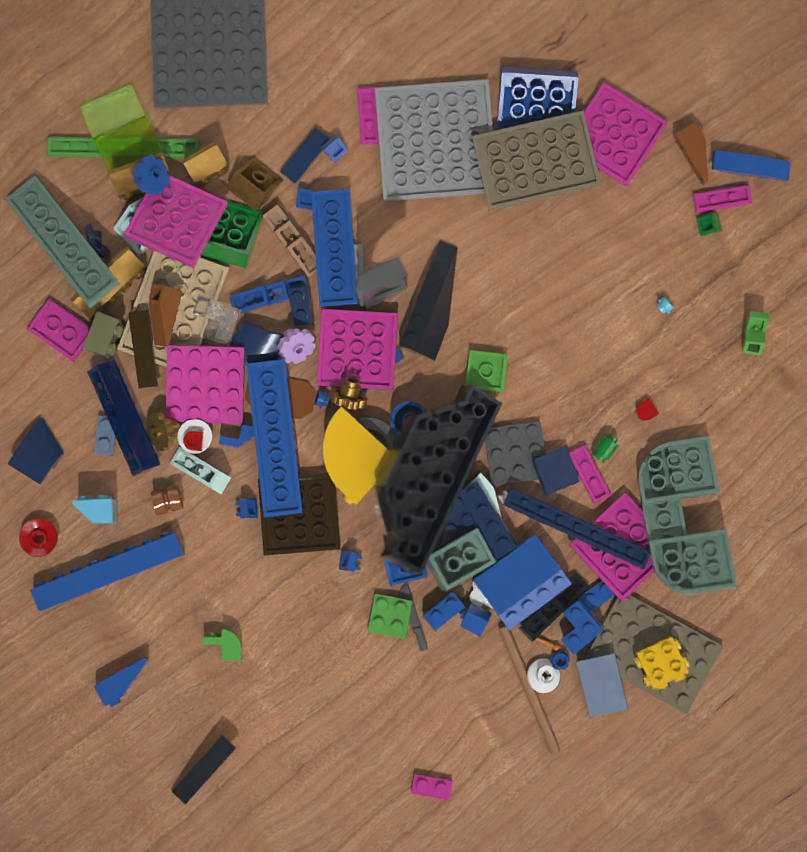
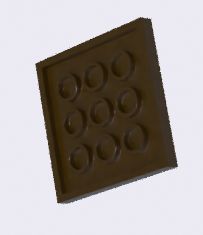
M328 473L298 476L303 513L264 517L260 479H258L264 556L341 550L336 485Z

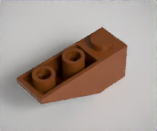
M158 284L152 285L148 302L154 343L158 346L168 347L172 338L182 291Z

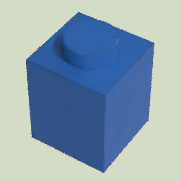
M471 603L468 609H463L459 617L462 619L460 627L480 637L492 613Z

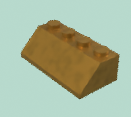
M127 246L106 265L121 284L91 308L78 293L70 299L90 320L95 318L97 312L103 314V309L108 305L112 306L118 300L117 296L121 292H127L132 287L131 283L135 279L139 280L145 275L146 266Z

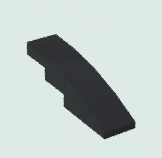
M576 572L569 578L570 586L537 609L519 627L521 632L531 642L549 627L589 587Z
M221 735L171 792L186 805L236 747L226 737Z

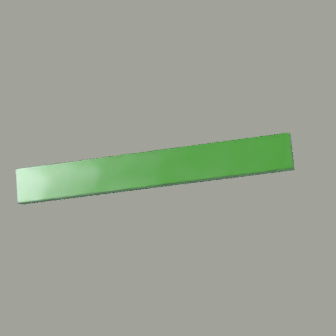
M47 137V157L143 158L163 152L166 159H185L199 151L200 140Z

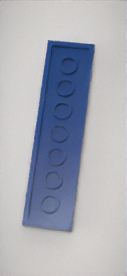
M285 359L246 364L264 517L303 513Z

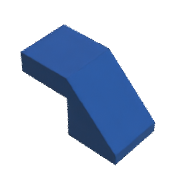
M242 424L239 439L220 436L219 444L240 448L255 438L254 427Z

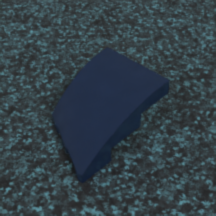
M243 322L238 328L237 333L231 336L225 346L244 347V365L279 360L278 353L280 350L277 346L280 339L285 336L281 333L266 331L262 325Z
M40 417L8 462V465L39 484L43 483L51 468L54 469L64 454L43 418Z

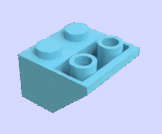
M100 495L94 500L90 496H79L78 500H73V505L92 523H118L117 500L112 499V496Z

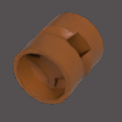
M178 485L167 487L166 491L162 489L151 491L156 515L168 513L169 509L173 512L183 509Z

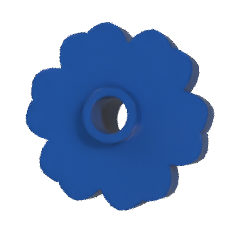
M153 155L141 158L139 163L134 166L135 184L142 192L148 191L151 196L163 193L164 188L169 186L170 176L166 173L167 166L161 159L156 160Z

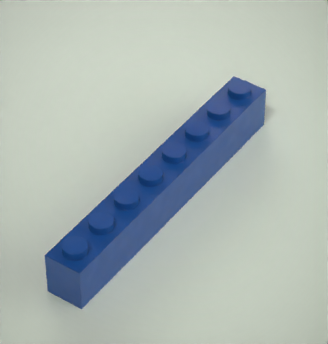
M166 532L161 534V539L156 541L153 538L143 541V546L138 548L135 545L124 549L125 553L118 555L115 552L106 556L107 560L100 562L98 559L88 563L89 567L82 569L80 566L70 570L71 574L64 576L62 573L52 577L53 581L46 583L44 580L34 584L35 588L30 591L38 611L46 610L185 555L177 533Z

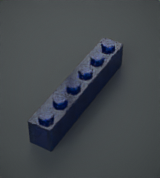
M112 360L98 364L87 371L132 476L151 471L161 465L116 361Z

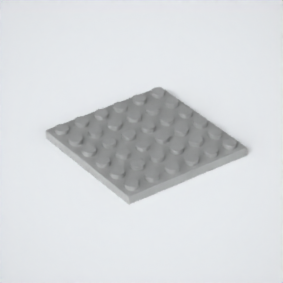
M489 79L375 88L384 202L485 194L472 136L493 131Z

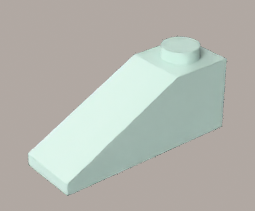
M181 447L178 448L170 461V464L220 494H222L231 477L191 453L186 452Z

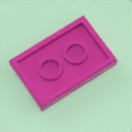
M48 298L27 330L72 362H75L84 349L83 346L91 327Z

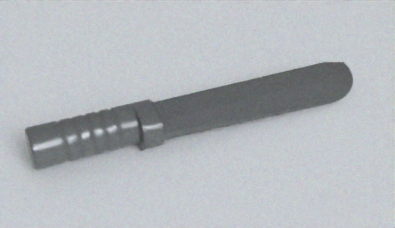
M406 583L400 589L401 599L413 601L408 583ZM413 602L410 616L412 631L416 634L420 651L428 650Z

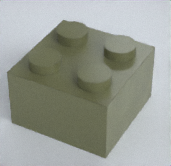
M97 312L83 348L91 353L110 359L117 352L118 346L116 343L118 338H122L125 330L124 324L119 319Z

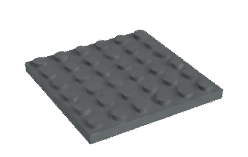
M151 0L155 109L268 104L264 0Z

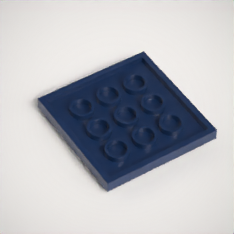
M478 480L461 490L434 550L478 528L495 560L516 549L518 545Z

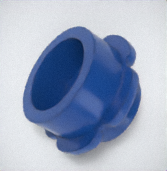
M319 390L315 398L314 404L322 409L323 406H327L329 403L326 390L324 392Z
M558 651L555 655H552L551 663H553V668L556 670H565L569 666L570 658L563 651Z

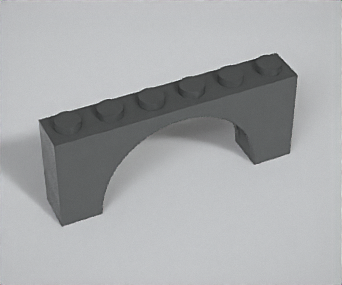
M399 256L355 277V293L361 307L365 306L366 309H369L407 290V285L403 279L407 277V272Z

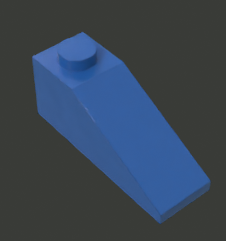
M147 657L94 685L104 706L110 705V707H113L121 702L120 698L127 693L149 661Z

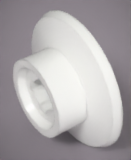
M198 419L186 421L178 431L179 445L183 450L192 454L205 451L212 440L210 427ZM190 431L204 432L202 451H192L184 446L183 438L186 433Z
M541 658L531 663L527 671V679L535 691L548 693L553 691L559 684L560 672L553 668L551 660ZM544 672L548 674L546 679L542 676Z

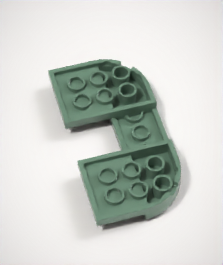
M710 437L673 441L656 447L643 461L638 478L649 550L655 574L667 588L683 595H697L698 593L737 588L727 529L687 535L681 499L718 494L720 492Z

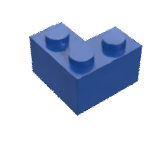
M581 598L577 599L563 612L574 625V628L566 633L561 641L574 655L605 628Z

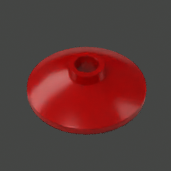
M32 519L21 528L19 534V542L22 549L33 557H43L50 554L58 541L56 528L45 519ZM39 534L43 536V540L40 542L36 539Z

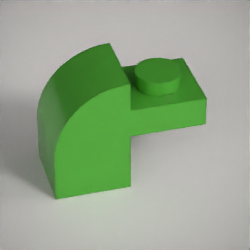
M750 311L744 326L742 353L762 355L769 313Z
M222 629V637H219V633H207V637H202V645H222L221 661L242 660V643L238 635L233 631Z

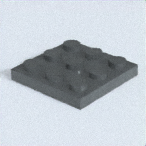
M541 422L491 428L485 439L491 485L497 486L539 480L531 460L545 454Z

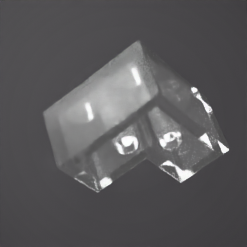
M198 296L193 314L208 319L202 338L230 346L241 309L211 298Z

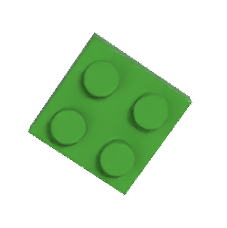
M470 350L466 385L473 384L482 391L503 393L508 355Z
M375 594L368 632L406 639L413 601Z

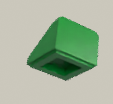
M711 213L696 218L701 237L722 232L718 213Z

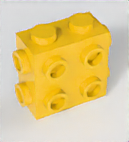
M669 636L635 652L637 656L634 658L635 663L639 669H643L645 675L642 677L647 687L651 686L653 689L661 690L668 686L667 682L675 680L677 682L686 678L685 674L689 672L687 668L690 666L686 657H681L679 653L681 647L677 639L673 640Z

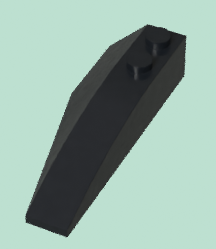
M439 242L399 348L433 361L436 360L449 325L457 247Z

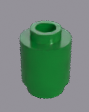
M610 434L607 437L603 435L593 448L594 452L592 455L605 463L619 447L616 444L618 440Z

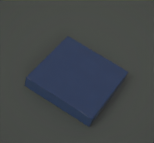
M566 446L531 460L545 496L580 482Z

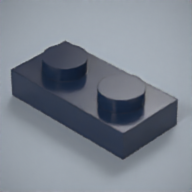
M308 286L289 287L287 291L294 324L314 323Z

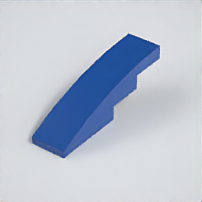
M715 150L713 151L711 170L740 176L789 181L791 162L757 155Z
M303 275L291 280L280 281L229 296L234 315L290 301L287 289L292 286L307 285L310 295L307 277Z

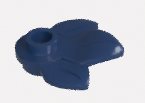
M90 223L87 224L85 228L87 242L102 258L107 257L110 254V250L102 244V232L93 230Z

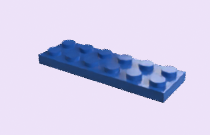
M350 190L311 192L319 307L358 304L354 286L356 283Z

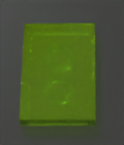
M132 84L80 106L94 141L146 119Z
M143 118L94 141L108 171L133 163L143 157L162 152L147 118Z

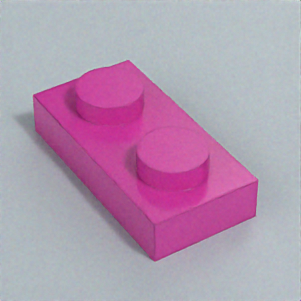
M414 774L411 794L449 800L452 780Z

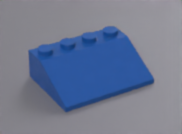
M502 66L497 128H509L574 113L576 108L578 71Z
M535 534L472 579L509 630L571 585L567 576Z

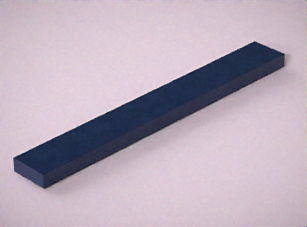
M512 487L503 503V506L640 569H645L650 557L649 550Z

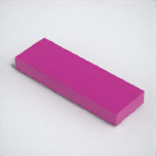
M376 87L357 88L361 145L379 144Z
M749 184L692 195L695 213L753 203Z
M583 445L569 452L573 465L593 504L610 497L611 494L586 446Z

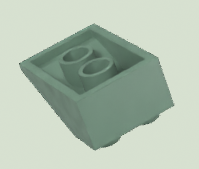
M478 528L434 550L427 562V566L441 591H447L496 563Z

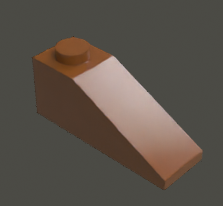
M694 122L677 132L673 138L703 186L708 182L705 132L700 125L697 126Z

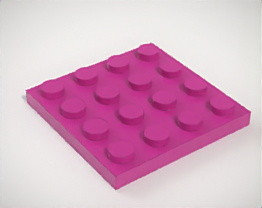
M603 82L584 112L597 168L627 187L668 122Z
M170 176L169 186L164 188L163 193L151 196L148 191L146 192L124 233V237L195 268L228 205V201Z
M322 309L317 386L341 387L342 381L346 377L358 379L360 381L359 385L364 389L394 390L398 313Z
M168 345L166 418L175 419L178 422L198 419L205 423L243 424L244 347Z
M626 493L592 523V525L649 550L643 511ZM577 539L569 544L621 602L654 572L651 555L643 570Z

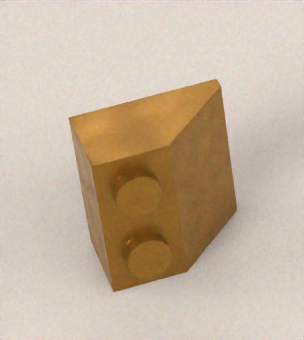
M216 142L182 160L196 187L199 185L203 187L211 182L210 179L215 176L219 178L230 169Z
M253 157L234 173L227 189L250 208L257 211L268 201L283 182V179Z

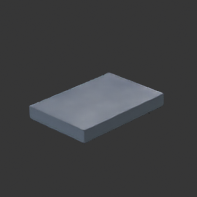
M615 652L576 661L590 717L628 709Z

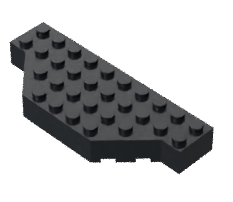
M473 384L462 385L453 403L406 418L374 484L388 536L387 543L380 555L382 558L410 574L422 575L502 405L500 401Z

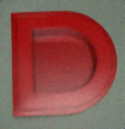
M649 398L640 403L636 408V415L642 421L651 420L659 414Z
M190 431L186 433L183 438L184 446L192 451H202L204 432Z

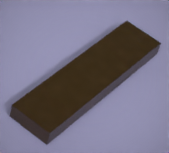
M148 310L129 312L138 388L158 386Z

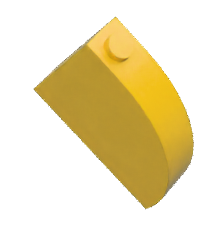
M340 407L326 429L323 442L324 462L332 481L345 494L342 498L350 505L352 503L357 505L374 487L390 451L346 410Z

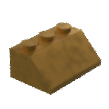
M163 152L153 155L156 160L161 159L167 166L166 173L172 176ZM139 160L108 171L117 196L120 199H132L135 197V194L140 192L146 194L134 182V166L139 163Z

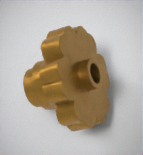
M346 377L342 381L341 387H331L328 398L331 399L332 403L338 406H345L348 409L358 410L359 408H365L368 400L364 396L365 394L360 392V381L352 377Z
M162 412L153 413L150 417L146 418L145 427L148 430L147 437L151 445H155L158 451L170 449V446L174 445L175 436L180 429L178 421L165 418Z

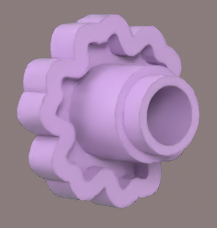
M296 328L284 331L285 337L280 339L277 346L280 350L278 354L282 360L285 359L286 363L293 361L294 364L304 361L306 355H311L316 345L313 342L315 338L307 329L300 331V329Z

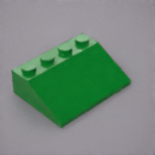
M228 201V205L202 255L246 268L263 220L262 214L265 212L261 210L255 211L250 207Z

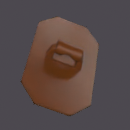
M287 378L291 417L301 419L313 412L316 392L306 381ZM247 384L245 399L251 406L249 384Z

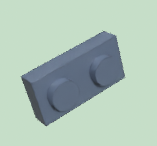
M98 416L94 454L114 456L117 417Z

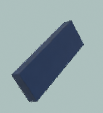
M315 128L280 173L296 185L323 151L321 147L330 138Z

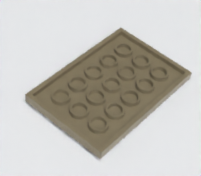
M584 110L472 136L489 211L601 185Z
M629 595L622 602L616 598L603 622L604 630L595 637L585 658L615 652L620 677L623 680L687 714L723 646ZM669 636L673 640L677 639L681 647L679 653L681 657H686L690 666L687 668L689 672L685 674L686 678L677 682L675 680L667 682L668 686L661 690L653 689L651 686L647 687L642 677L645 673L635 663L634 658L637 657L635 652Z

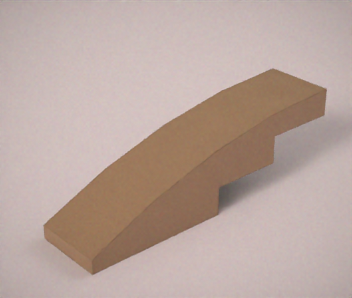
M275 204L263 213L262 217L308 278L317 273L316 255L278 204Z

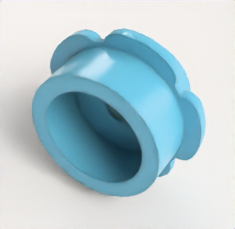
M665 296L661 299L658 298L659 303L657 307L663 314L665 312L670 314V311L674 308Z

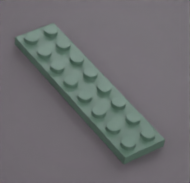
M35 175L5 199L90 308L121 284Z

